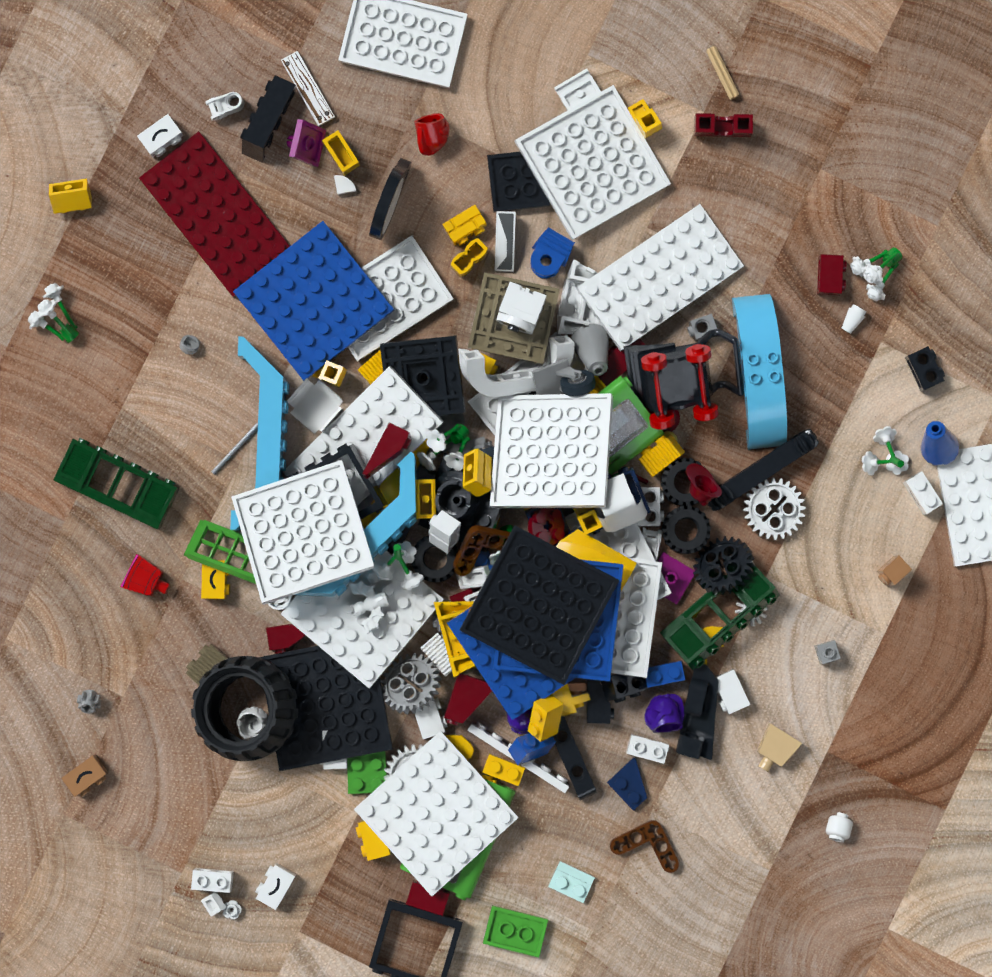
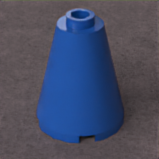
M933 421L926 427L921 442V453L923 458L932 465H947L957 457L959 442L957 437L943 423Z

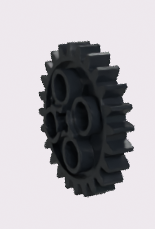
M724 536L723 541L716 538L715 544L709 541L710 547L704 546L705 551L698 552L700 558L694 559L697 564L693 565L695 569L693 574L696 577L697 583L708 593L712 591L716 595L719 591L721 595H724L725 590H727L731 594L732 588L738 591L739 584L745 586L744 579L750 580L747 574L753 573L751 567L755 566L752 561L755 558L752 555L751 549L745 542L742 543L739 538L735 540L732 536L729 541L726 536ZM721 552H722V558H723V560H724L725 562H723L722 559H721V557H720V553H721ZM724 568H725V571H726L727 576H728L727 579H726V574H725V572L723 571Z

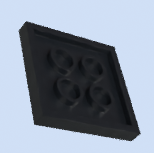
M520 151L487 155L493 213L497 211L550 207L548 198Z

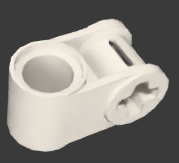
M230 92L207 100L206 105L210 108L212 121L241 111L244 107V100L237 92ZM233 98H239V103L236 106H231L230 101Z
M643 527L642 534L655 560H657L662 530L652 531L646 530Z

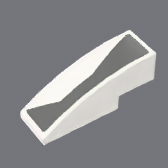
M496 212L495 271L514 272L516 212Z

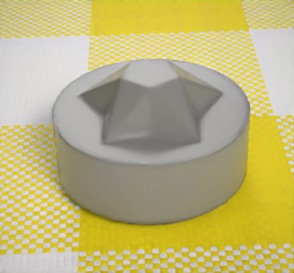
M192 335L184 336L180 342L182 352L189 355L195 354L200 346L199 340Z

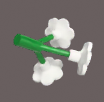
M890 426L878 429L873 440L880 445H886L890 454L886 457V460H880L871 451H867L862 456L863 471L872 476L878 470L880 464H886V469L892 471L895 475L901 474L902 471H907L909 468L907 464L909 461L908 456L900 451L894 452L891 446L892 441L895 439L894 436L897 434L896 429H892Z
M408 541L393 546V557L389 561L377 559L374 562L375 568H373V571L377 573L378 578L391 580L395 572L392 563L398 560L405 571V578L401 583V587L406 590L419 586L424 579L422 574L418 572L412 573L406 566L407 563L414 562V555L417 552L416 548L411 546V543Z

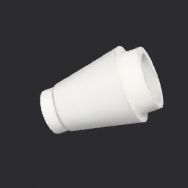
M853 304L848 309L842 329L851 334L865 318L866 311Z

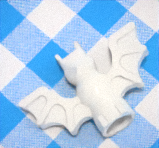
M362 581L359 583H349L353 595L367 597L363 602H357L349 606V608H354L355 613L352 614V617L364 614L366 611H372L369 618L363 621L366 633L369 634L373 629L379 628L380 619L385 617L381 612V608L389 605L385 592L375 594L374 585L367 586Z

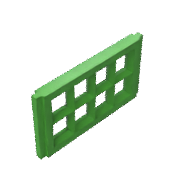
M200 520L184 556L256 584L254 574L244 571L248 561H250L248 553L244 555L235 551L239 542L244 543L242 534L212 522ZM208 530L219 534L215 543L204 540ZM223 536L235 540L231 549L219 545ZM201 543L213 548L209 557L197 553ZM217 549L228 553L224 563L213 559ZM233 555L244 559L240 569L229 565Z

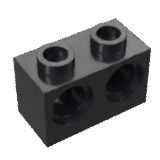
M929 346L905 357L921 392L945 381L943 378L945 373L941 366L938 367L935 361L937 356L933 349L930 350ZM919 355L926 357L927 362L925 365L918 362ZM927 372L934 374L935 380L933 382H929L926 379Z
M614 674L611 675L610 681H601L606 701L614 700L615 703L625 701V696L628 695L630 698L640 696L641 691L647 690L645 679L642 677Z

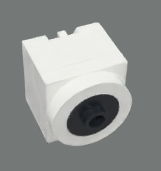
M510 282L496 321L508 326L507 329L518 333L521 331L532 334L547 295L536 291L532 292L528 288L524 289L521 285Z

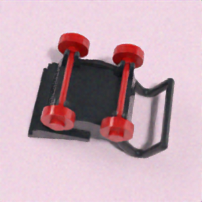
M710 330L699 339L698 343L677 347L675 343L623 346L627 376L633 385L630 388L644 407L654 412L649 416L650 426L654 429L663 430L675 424L674 413L667 410H680L694 405L696 406L693 408V415L696 420L710 421L717 418L719 415L718 406L715 403H711L710 399L718 389L726 388L738 396L744 395L738 339L724 330ZM720 337L732 344L737 386L729 381H717L711 384L709 368L711 348L706 344L711 338Z

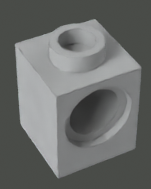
M712 314L690 321L689 327H687L690 337H694L695 341L699 340L706 333L698 332L697 324H705L707 327L706 332L717 329Z
M835 640L814 645L819 664L841 659Z

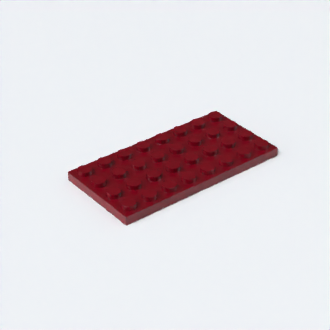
M199 131L139 177L233 298L236 296L233 293L235 289L290 247Z

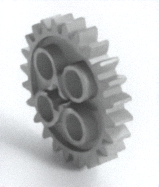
M414 653L412 658L409 654H406V659L403 660L400 656L398 663L393 661L394 666H388L389 673H383L386 679L381 680V683L384 685L382 687L385 703L392 710L396 709L398 713L403 711L406 715L411 710L415 714L416 708L423 711V705L429 707L428 701H435L432 696L433 694L439 695L436 688L441 687L438 681L442 680V678L438 675L440 671L436 668V664L429 657L425 658L423 654L418 657ZM402 675L409 682L415 684L419 689L423 690V692H419L412 685L406 683L399 676Z

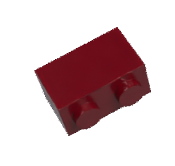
M820 254L818 257L817 295L840 296L842 291H845L846 280L843 279V272H846L847 261L844 260V255Z
M413 880L406 905L443 916L450 892L442 887L431 896L418 881Z

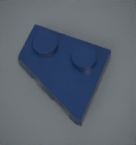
M633 757L607 783L634 811L647 799L637 761Z

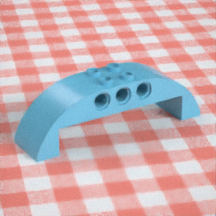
M770 294L732 298L733 315L736 317L748 426L746 430L747 448L749 450L779 447L787 442V409L780 338L773 300Z

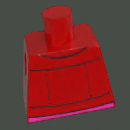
M136 554L120 587L152 596L155 590L166 594L170 584L161 580L164 574L161 569L143 556Z

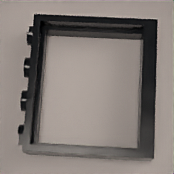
M346 443L337 448L338 452L331 455V453H328L321 457L322 462L317 465L313 462L304 467L305 472L331 464L348 454L375 501L372 505L359 511L360 519L388 504L373 476L368 479L363 477L362 473L366 464L354 444L348 446ZM297 471L296 473L290 475L289 477L298 475L299 472Z
M389 898L369 968H372V972L377 974L389 973L391 974L390 977H424L377 963L393 909L455 928L441 977H447L463 920L445 914L441 916Z

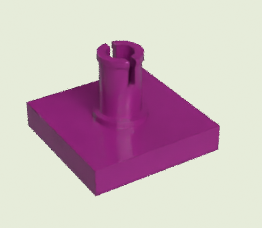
M297 119L294 136L290 135L287 138L293 141H286L287 146L291 148L289 157L312 167H318L323 148L322 140L325 139L327 130L305 120Z
M663 552L657 562H662L661 572L672 592L664 598L677 605L691 582L695 570Z

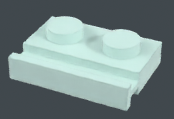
M559 861L548 887L584 903L595 877Z

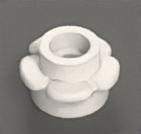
M234 900L226 902L223 915L227 919L231 918L233 920L238 918L242 910L241 906Z

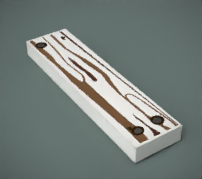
M296 51L282 59L281 61L293 83L296 84L298 92L318 127L334 119V114L299 52Z

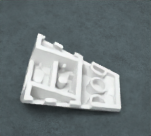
M574 259L564 281L557 314V334H573L579 327L583 326L585 328L589 324L601 325L576 289L596 275L597 272Z

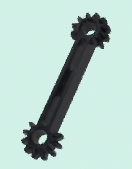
M806 429L790 438L781 446L720 484L721 496L713 498L708 503V506L713 511H717L729 505L747 491L817 447L819 443L817 436L811 429Z

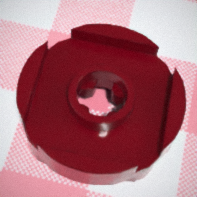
M540 508L533 512L532 518H529L528 521L529 533L552 545L564 538V521L562 513L558 509ZM546 522L549 525L548 531L543 527L544 525H546Z

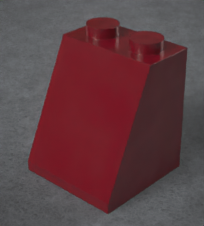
M463 673L457 676L444 716L447 719V723L458 726V723H464L492 692L486 681Z

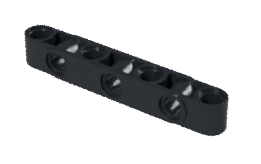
M561 716L558 732L565 731L568 735L567 739L559 741L556 737L557 734L553 738L556 741L557 750L581 801L597 794V791L565 717ZM575 766L582 767L583 773L581 776L576 777L572 774V769Z

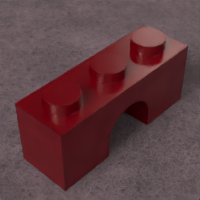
M696 113L694 116V136L751 137L753 134V114H734L733 116L721 117L715 116L712 113Z

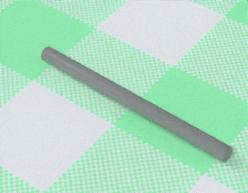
M258 423L251 428L211 471L214 475L258 429Z

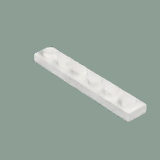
M479 722L476 724L471 723L468 728L469 732L513 759L508 751L512 743L507 745L502 741L503 738L495 732L490 734L486 731L487 727ZM536 759L521 764L565 793L569 788L568 780L560 774L555 776L551 773L552 769L544 764L540 766L535 763Z

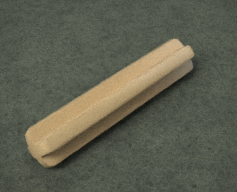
M712 46L708 48L707 54L729 99L737 98L739 92L717 47Z

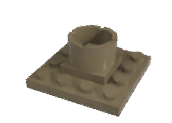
M484 272L468 348L543 365L560 289ZM510 282L521 285L524 289L528 288L532 292L536 291L547 295L532 334L521 331L518 333L507 329L508 326L496 321Z

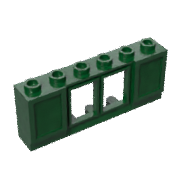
M79 438L78 441L72 439L53 481L160 530L179 491V488L175 487L176 483L167 478L164 482L158 479V474L150 470L148 473L141 471V466L133 462L128 465L123 462L124 458L116 454L111 457L106 454L107 450L96 446L94 449L89 446L90 442ZM101 459L120 467L107 495L89 487ZM126 470L144 478L131 506L113 498Z
M756 566L751 567L753 573L747 574L750 580H743L745 586L739 584L738 591L732 588V592L746 606L734 619L730 620L713 602L721 593L718 591L714 595L711 591L710 593L706 592L660 632L665 641L692 671L695 668H700L710 655H715L724 643L730 642L739 630L745 629L754 617L760 616L763 609L777 601L778 596H780L778 590ZM706 606H710L726 624L712 638L693 620Z

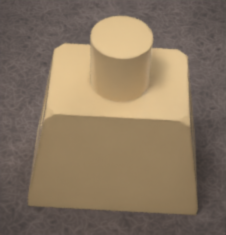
M769 723L757 750L758 753L764 756L758 766L767 772L773 763L782 767L802 743Z

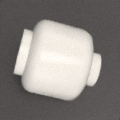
M837 812V815L829 817L826 834L829 835L830 840L843 843L844 840L850 838L853 822L848 819L847 814Z

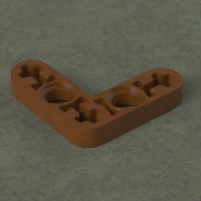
M479 525L469 528L453 562L456 574L465 576L471 572L482 547L501 550L510 532ZM499 536V539L497 541H490L491 537ZM474 548L472 553H465L466 549Z
M656 820L647 821L613 838L610 842L611 851L616 855H621L649 841L664 871L672 873L679 867L678 859L662 826ZM649 825H658L656 832L658 836L662 833L663 837L657 838L652 842L651 838H655L652 832H648V829H650ZM633 832L641 834V840L637 843L632 842L630 839ZM627 836V840L631 844L630 847H627L626 843L621 846V851L613 849L615 841L622 843L625 841L623 837ZM659 841L667 843V849L663 852H659L656 849V844ZM669 851L672 853L668 855L670 860H675L674 868L672 869L665 867V864H667L665 857L660 858L661 855H666Z

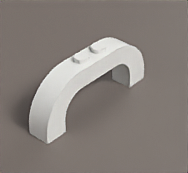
M567 335L549 338V351L543 365L540 364L531 369L495 375L485 373V357L478 350L459 352L460 369L466 380L478 392L486 396L510 397L519 393L528 394L531 391H536L531 371L566 358L570 366L574 356V342Z

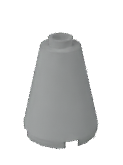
M589 324L585 328L583 326L579 327L571 337V340L574 342V351L589 372H592L594 376H600L608 369L609 335L603 326L599 324Z

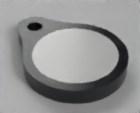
M400 158L397 165L392 169L374 213L369 232L370 237L382 240L409 174L411 161Z

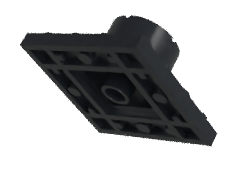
M457 335L380 344L383 372L391 366L437 415L466 412ZM424 374L427 375V377H428L427 380L424 379V377H423Z
M444 453L435 477L436 515L443 510L461 522L459 542H463L469 528L479 525L495 529L503 508L490 507L491 491L476 497L471 494V491L468 492L463 489V469L456 471L454 468L448 467L444 457L450 454ZM420 519L418 525L430 529L429 522L431 519ZM482 547L481 551L487 552L488 548Z

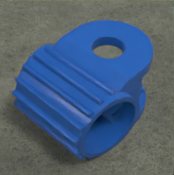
M548 227L532 247L534 251L531 255L530 264L533 273L543 279L554 277L562 266H566L575 242ZM543 258H548L551 260V264L544 266L540 261Z

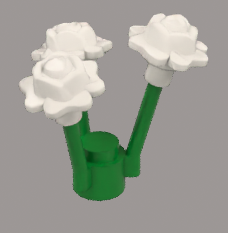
M893 247L889 251L884 250L881 254L871 259L862 260L858 256L853 257V262L850 264L852 273L861 277L864 276L868 283L876 284H867L866 290L870 299L876 302L878 300H885L886 295L882 289L885 287V282L892 272L899 266L898 262L902 260L903 256L897 248ZM883 257V263L880 266L871 265L872 262ZM885 266L891 267L884 278H882V269Z
M56 283L50 284L44 289L46 294L43 298L49 297L53 300H43L38 305L39 312L34 311L28 318V322L31 324L29 329L38 326L43 329L46 328L58 336L61 341L66 340L67 343H70L79 335V332L76 330L78 327L72 321L61 301L60 294L64 286H59ZM57 303L69 324L66 323L64 325L56 316L57 313L54 311ZM44 316L54 319L61 327L59 330L61 333L49 326L48 322L44 320Z

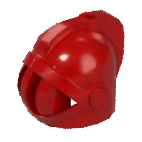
M430 114L414 121L420 153L424 156H430L442 149L447 142L450 132L448 121L443 114Z

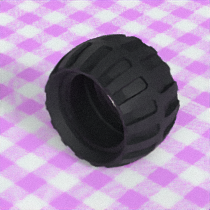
M236 656L217 663L200 679V685L194 690L192 697L194 705L193 709H191V717L195 719L196 726L194 728L198 736L204 739V744L213 752L230 760L254 761L276 752L284 745L286 739L291 736L295 728L294 721L298 718V709H296L295 701L298 698L295 689L291 687L289 677L275 664L259 657ZM242 677L255 680L263 687L269 699L270 713L266 726L257 736L250 740H242L232 734L224 724L221 714L222 697L227 687L236 679Z

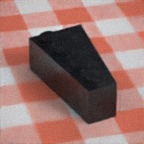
M276 75L272 81H268L264 97L261 96L258 100L256 113L252 112L248 121L250 123L248 128H244L241 133L242 154L263 163L265 148H270L273 142V130L278 131L282 121L281 114L285 115L295 94L296 84Z

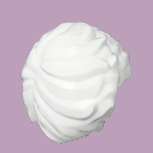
M253 706L241 711L236 724L239 734L244 740H250L257 736L266 726L268 716L262 708Z

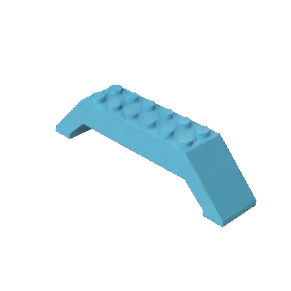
M238 336V357L246 360L260 375L256 489L284 479L282 478V471H286V460L283 459V452H287V441L284 439V433L288 431V421L285 420V414H288L289 403L285 399L286 395H289V383L244 337ZM231 510L230 530L239 531L241 529L236 511Z
M412 452L397 464L400 470L399 496L364 529L373 562H375L374 558L378 554L382 555L388 550V544L392 540L396 542L403 535V529L406 527L410 528L417 521L416 458ZM358 573L295 595L340 596L346 591V585L350 581L355 582L361 574Z

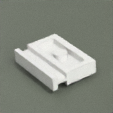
M588 69L554 87L567 111L601 92Z

